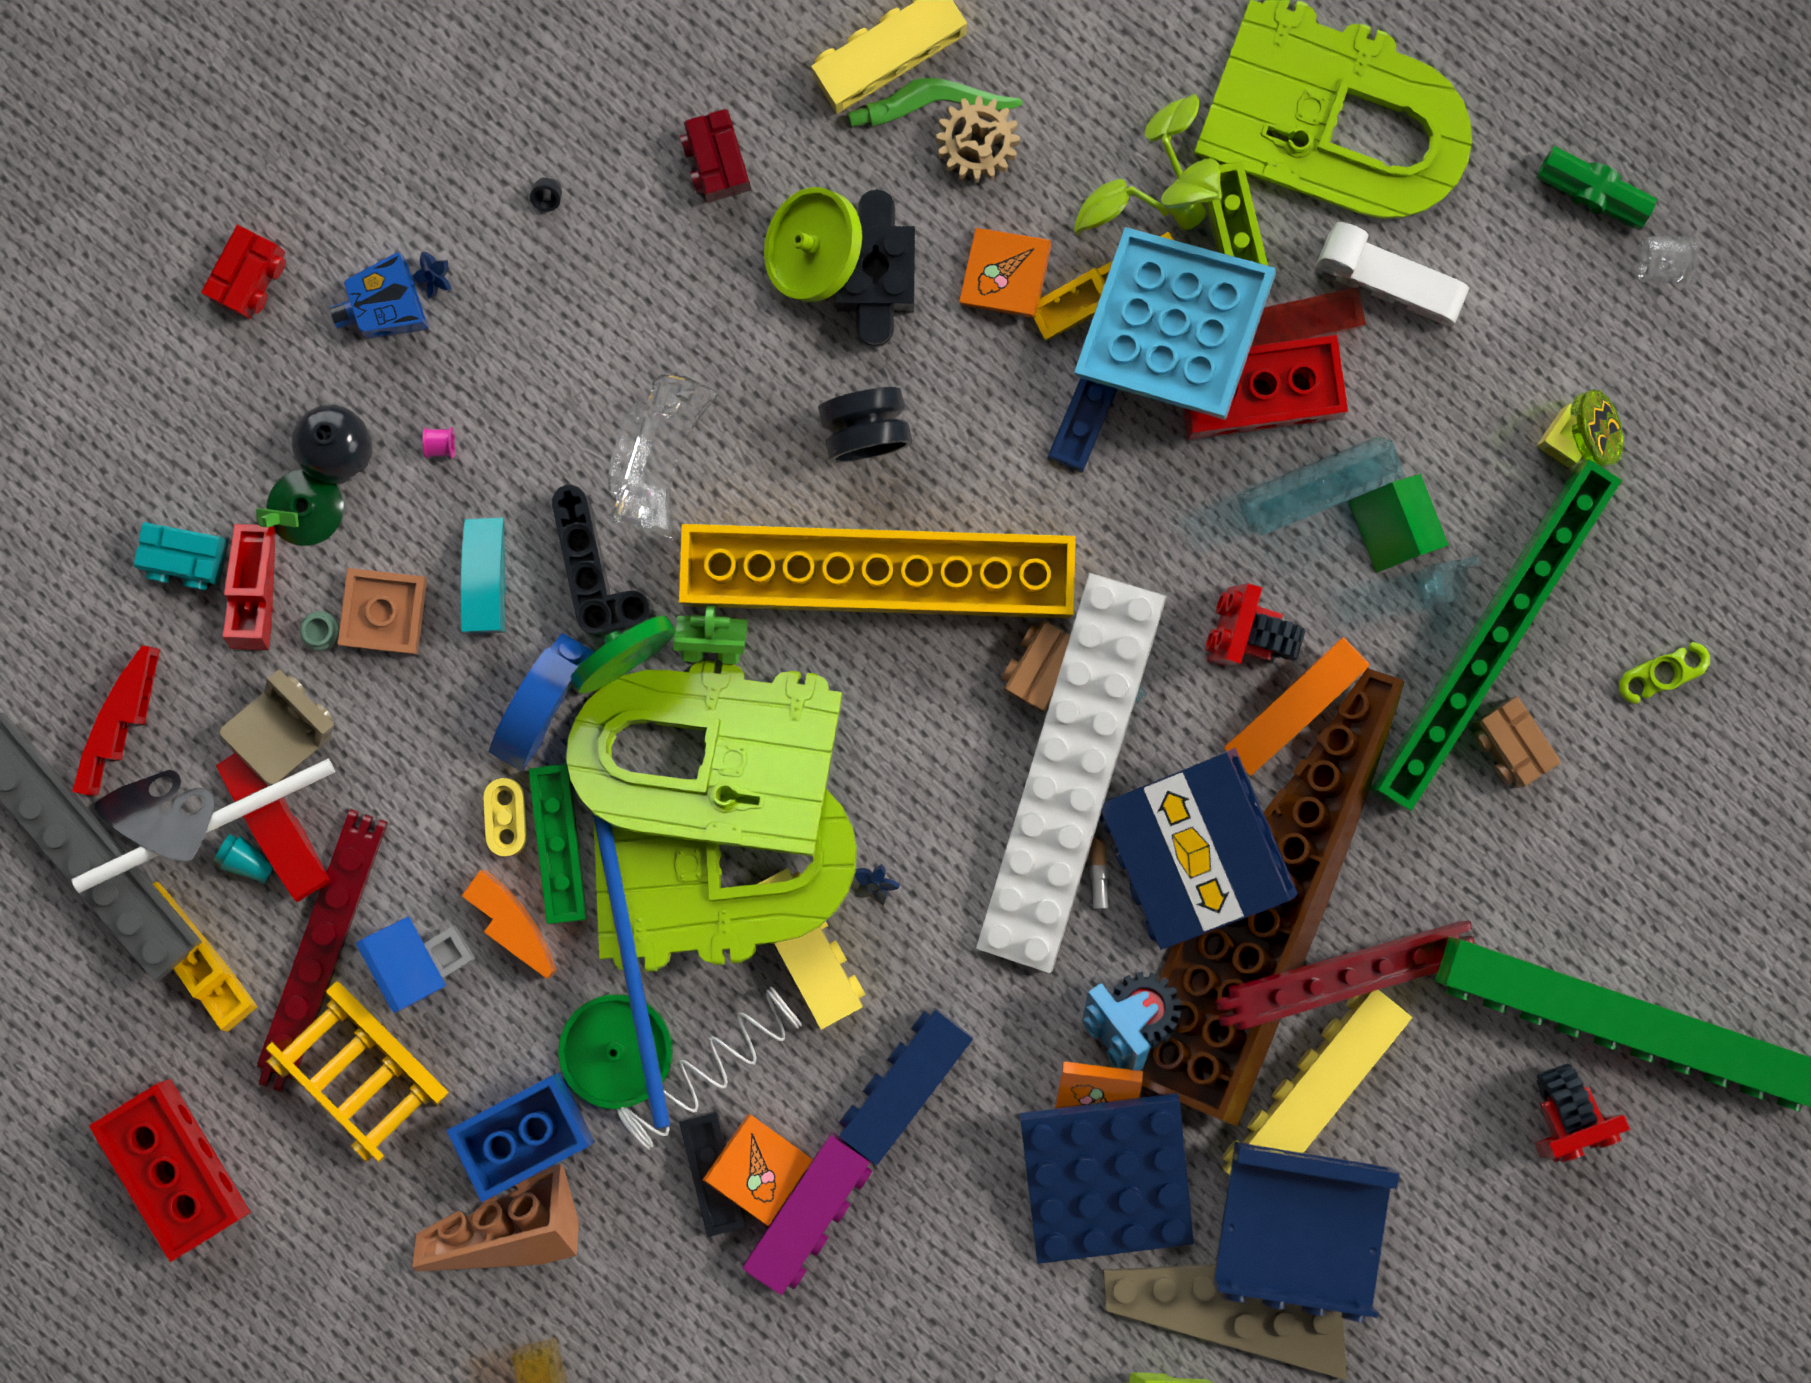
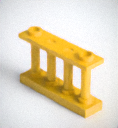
M337 980L326 991L327 997L331 1000L326 1004L328 1009L284 1051L281 1052L271 1042L266 1047L271 1055L267 1063L282 1078L289 1073L355 1140L350 1145L351 1148L366 1163L373 1158L379 1164L384 1159V1155L377 1147L422 1103L426 1105L431 1101L437 1107L448 1096L449 1092ZM348 1017L358 1027L354 1032L355 1037L309 1080L293 1063L338 1020L343 1022ZM375 1045L386 1056L381 1060L383 1065L337 1108L321 1091L366 1048L371 1049ZM403 1073L413 1083L409 1088L411 1093L372 1131L364 1136L349 1119L394 1075L398 1078Z

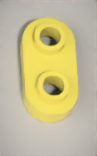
M499 778L492 781L484 791L486 843L493 853L499 856H512L519 853L527 841L525 794L521 785L515 780ZM504 790L509 791L512 795V800L508 805H502L498 799L499 794ZM505 829H510L514 833V840L510 844H505L501 840V833Z

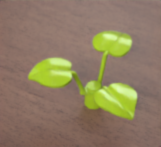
M1196 93L1174 101L1162 108L1152 117L1145 128V136L1148 141L1155 142L1162 139V144L1178 178L1163 193L1161 198L1163 204L1133 186L1127 187L1124 179L1112 180L1096 189L1084 202L1074 226L1077 236L1084 230L1099 227L1118 216L1127 205L1129 196H1135L1159 210L1163 217L1171 214L1183 230L1194 228L1205 218L1207 210L1203 206V202L1222 199L1220 187L1221 169L1218 162L1213 158L1204 159L1189 166L1183 172L1170 143L1172 135L1185 131L1195 119L1199 109V98Z

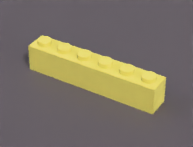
M1380 990L1349 998L1346 1006L1350 1008L1341 1020L1334 1018L1326 1026L1321 1034L1325 1040L1316 1051L1310 1048L1300 1058L1297 1067L1301 1070L1291 1082L1285 1079L1279 1084L1272 1094L1276 1101L1267 1112L1261 1109L1253 1116L1247 1125V1128L1251 1131L1242 1143L1304 1153L1413 1017ZM1235 1140L1227 1148L1222 1157L1226 1161L1222 1168L1229 1175L1234 1144L1239 1142L1238 1140Z

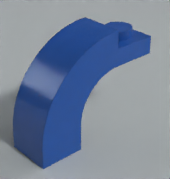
M561 633L550 649L546 648L521 683L497 727L488 752L522 772L539 750L556 711L574 686L570 679L572 673L594 651L566 634Z

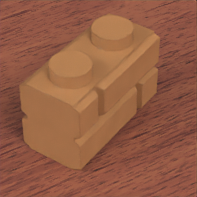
M1043 621L1039 628L1031 625L1020 644L1027 648L1020 662L1012 658L1001 679L1007 682L1003 690L1044 713L1051 702L1070 635L1046 621Z
M1518 696L1507 699L1472 722L1477 730L1472 733L1474 740L1485 753L1489 750L1498 762L1494 769L1507 786L1512 783L1514 788H1522L1561 763V760Z

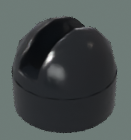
M542 177L533 184L530 192V201L536 209L550 212L557 209L560 205L562 189L555 179ZM544 189L551 191V199L544 198Z

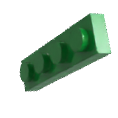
M561 764L529 768L547 924L588 919L572 782L568 765Z

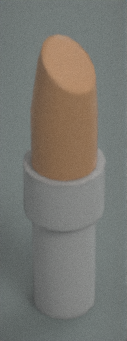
M1094 835L1090 849L1091 866H1089L1090 880H1092L1093 909H1108L1107 879H1109V868L1106 865L1105 841Z

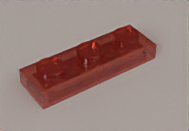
M1358 287L1264 307L1251 346L1322 337L1364 328L1366 321Z

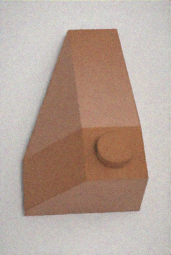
M559 1164L548 1167L516 1184V1190L498 1200L496 1196H493L483 1201V1205L467 1217L462 1212L457 1211L417 1233L412 1268L417 1272L542 1265L577 1256L579 1220L563 1166Z

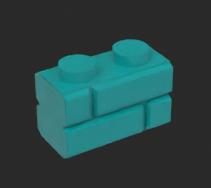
M147 522L142 524L134 568L146 571L145 579L168 583L169 577L173 576L183 578V586L206 590L208 583L220 585L229 540L219 536Z

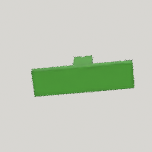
M262 508L256 509L259 527L267 528L273 525L299 526L298 513Z

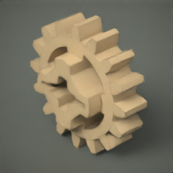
M977 96L975 105H969V102L963 98L961 99V110L958 111L950 106L948 108L950 120L940 119L939 128L944 132L936 134V143L945 145L938 150L939 159L949 157L946 169L949 172L956 167L959 168L960 180H963L970 173L973 174L974 183H979L981 174L986 173L988 179L992 181L995 178V169L998 168L1003 173L1008 171V164L1005 159L1014 161L1016 159L1017 152L1011 147L1019 145L1020 136L1011 133L1017 130L1018 123L1017 121H1006L1010 110L1004 108L998 112L996 110L997 100L992 99L989 105L985 106L981 96ZM979 116H980V117L988 118V119L992 120L993 122H991V123H990V122H987V121H985V120L979 118ZM963 122V132L956 135L955 139L952 140L955 128L959 123ZM973 133H978L980 138L985 137L983 145L979 146L976 140L971 141ZM1004 140L1001 151L993 158V145ZM965 155L977 160V163L969 162L962 157Z

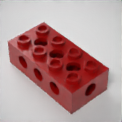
M1337 335L1251 346L1226 420L1183 408L1187 440L1340 420L1348 413V405ZM1299 375L1304 377L1308 383V390H1300L1295 387L1292 376ZM1260 380L1265 382L1269 386L1270 394L1261 395L1257 393L1254 389L1253 381Z
M172 1079L156 1083L88 1125L170 1263L251 1213ZM147 1127L154 1133V1144L146 1137ZM166 1162H170L174 1166L175 1177H171L167 1173ZM186 1196H190L196 1204L195 1211H192L187 1206Z

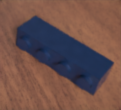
M936 1007L931 1014L924 1010L910 1028L915 1032V1035L907 1045L901 1041L897 1044L886 1059L892 1065L883 1077L876 1073L862 1091L867 1095V1098L859 1108L852 1104L838 1122L844 1127L839 1137L876 1166L973 1040L971 1034Z

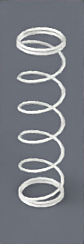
M770 987L766 990V997L776 1016L782 1038L765 1029L748 1015L738 1013V1023L751 1050L753 1061L745 1059L718 1038L709 1036L708 1043L722 1073L724 1085L711 1080L689 1062L679 1060L681 1072L695 1102V1109L685 1106L665 1090L664 1095L681 1108L689 1112H697L698 1100L683 1064L718 1088L727 1087V1076L712 1040L741 1061L755 1065L756 1053L740 1016L746 1018L764 1033L778 1041L785 1040V1031L780 1018L776 1014L773 1002L796 1029H799V1026L802 1027V1023L784 1003L777 991ZM621 1107V1110H618V1115L624 1125L646 1150H650V1147L653 1148V1142L640 1124L657 1135L668 1136L669 1127L666 1128L665 1133H662L648 1125L629 1109Z

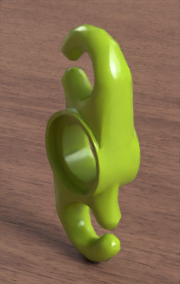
M1690 643L1688 649L1700 656L1699 665L1692 668L1685 663L1687 653L1685 648L1680 647L1672 654L1655 657L1626 671L1619 681V692L1627 702L1639 703L1640 696L1631 693L1629 690L1630 681L1637 678L1644 683L1642 696L1647 699L1657 692L1675 689L1706 672L1710 665L1709 652L1699 643ZM1660 662H1667L1674 669V678L1669 684H1662L1655 677V668Z

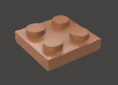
M347 568L338 645L418 655L428 578Z

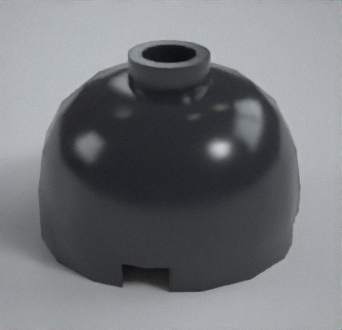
M336 404L320 405L307 411L297 421L292 433V450L299 466L313 480L325 484H343L350 481V477L355 476L359 471L362 472L367 467L372 455V437L364 421L350 409Z

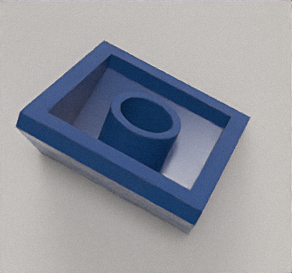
M409 916L355 943L393 1014L419 1003L446 986Z

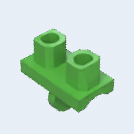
M707 605L705 616L677 615L673 649L674 651H680L683 661L698 662L703 659L704 652L718 653V660L724 664H737L740 654H744L747 619L716 616L715 605Z

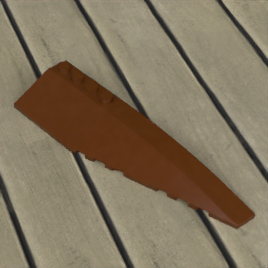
M1367 668L1338 708L1339 713L1328 728L1324 727L1316 739L1318 742L1305 760L1301 759L1293 771L1294 775L1286 787L1278 791L1263 812L1298 894L1288 902L1172 946L1158 980L1161 981L1164 977L1169 980V988L1173 986L1176 988V998L1181 1000V1015L1174 1034H1171L1167 1042L1161 1041L1159 1047L1153 1049L1150 1045L1143 1069L1140 1070L1143 1071L1142 1086L1163 1095L1177 1093L1181 1103L1235 1126L1238 1125L1281 1019L1247 1029H1236L1235 1024L1221 1026L1219 1016L1232 1012V1008L1218 1010L1216 1000L1230 996L1229 988L1303 966L1367 799L1405 684L1404 680Z

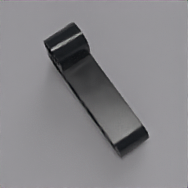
M575 485L559 487L553 495L552 508L576 620L579 626L591 635L604 636L615 631H627L651 619L653 616V605L643 593L636 590L615 594L610 593L589 497ZM573 495L578 501H581L580 504L575 505L576 517L581 522L586 519V523L573 522L571 512L563 507V505L569 502L568 496ZM583 532L587 533L590 540L588 547L581 552L573 551L571 540L574 535ZM587 570L596 571L598 576L596 585L589 590L581 589L579 585L580 575ZM633 599H639L644 604V612L639 618L630 620L625 615L626 604ZM594 608H603L606 613L604 624L598 628H591L587 623L588 613Z

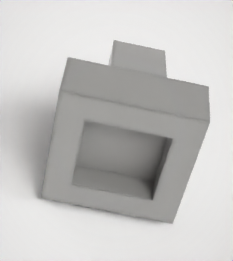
M456 925L424 943L443 979L476 959Z

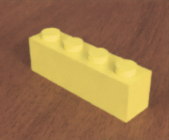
M912 0L913 3L901 11L899 8H895L887 12L880 19L881 23L872 29L862 28L853 33L848 38V43L835 51L834 48H830L822 52L815 59V64L811 66L812 75L836 114L849 108L967 34V22L953 0Z
M786 868L759 884L785 882L799 877L801 874L799 871L792 874L790 869ZM826 921L819 928L800 938L774 943L821 1030L862 1008L863 1004L860 998L866 995L856 975L854 974L848 978L841 966L847 959L837 940L831 943L827 940L822 930L828 926Z

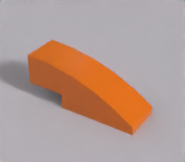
M480 870L462 894V897L493 919L484 933L545 978L552 977L557 969L550 950L532 917L503 883L487 870Z

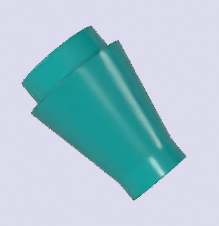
M229 834L213 860L221 865V870L257 880L262 884L266 883L271 871L274 869L269 860L241 835L237 838Z

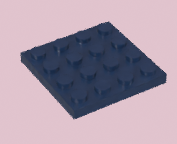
M1177 1093L1019 1113L1038 1264L1194 1244L1180 1100Z

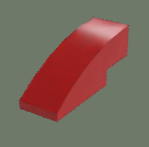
M234 524L224 596L228 603L223 639L230 649L269 650L275 563L274 526L266 528L253 524Z

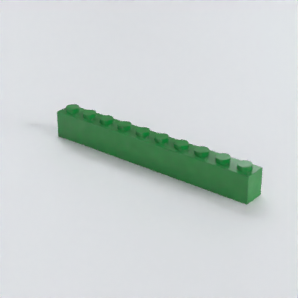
M1590 459L1575 467L1369 791L1402 812H1411L1619 487L1622 482L1620 478Z
M1449 937L1435 979V982L1447 985L1446 994L1467 1001L1469 1000L1470 993L1484 998L1482 1006L1503 1013L1506 1012L1507 1006L1521 1010L1520 1019L1541 1026L1544 1019L1557 1022L1556 1031L1580 1038L1581 1031L1595 1035L1593 1043L1613 1050H1617L1618 1043L1632 1047L1631 1056L1652 1063L1655 1056L1668 1060L1667 1068L1688 1075L1691 1074L1692 1068L1705 1072L1703 1080L1726 1088L1729 1080L1742 1084L1741 1093L1764 1100L1765 1093L1778 1096L1777 1105L1798 1112L1801 1111L1802 1105L1811 1107V1057L1458 938Z

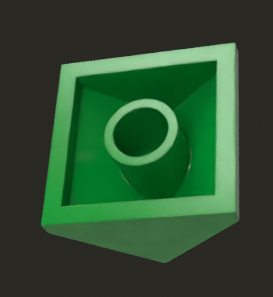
M1421 474L1391 482L1348 501L1376 573L1449 546Z

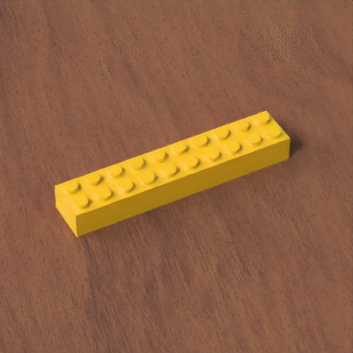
M682 524L679 603L684 607L715 605L716 608L1071 618L1074 615L1076 536Z

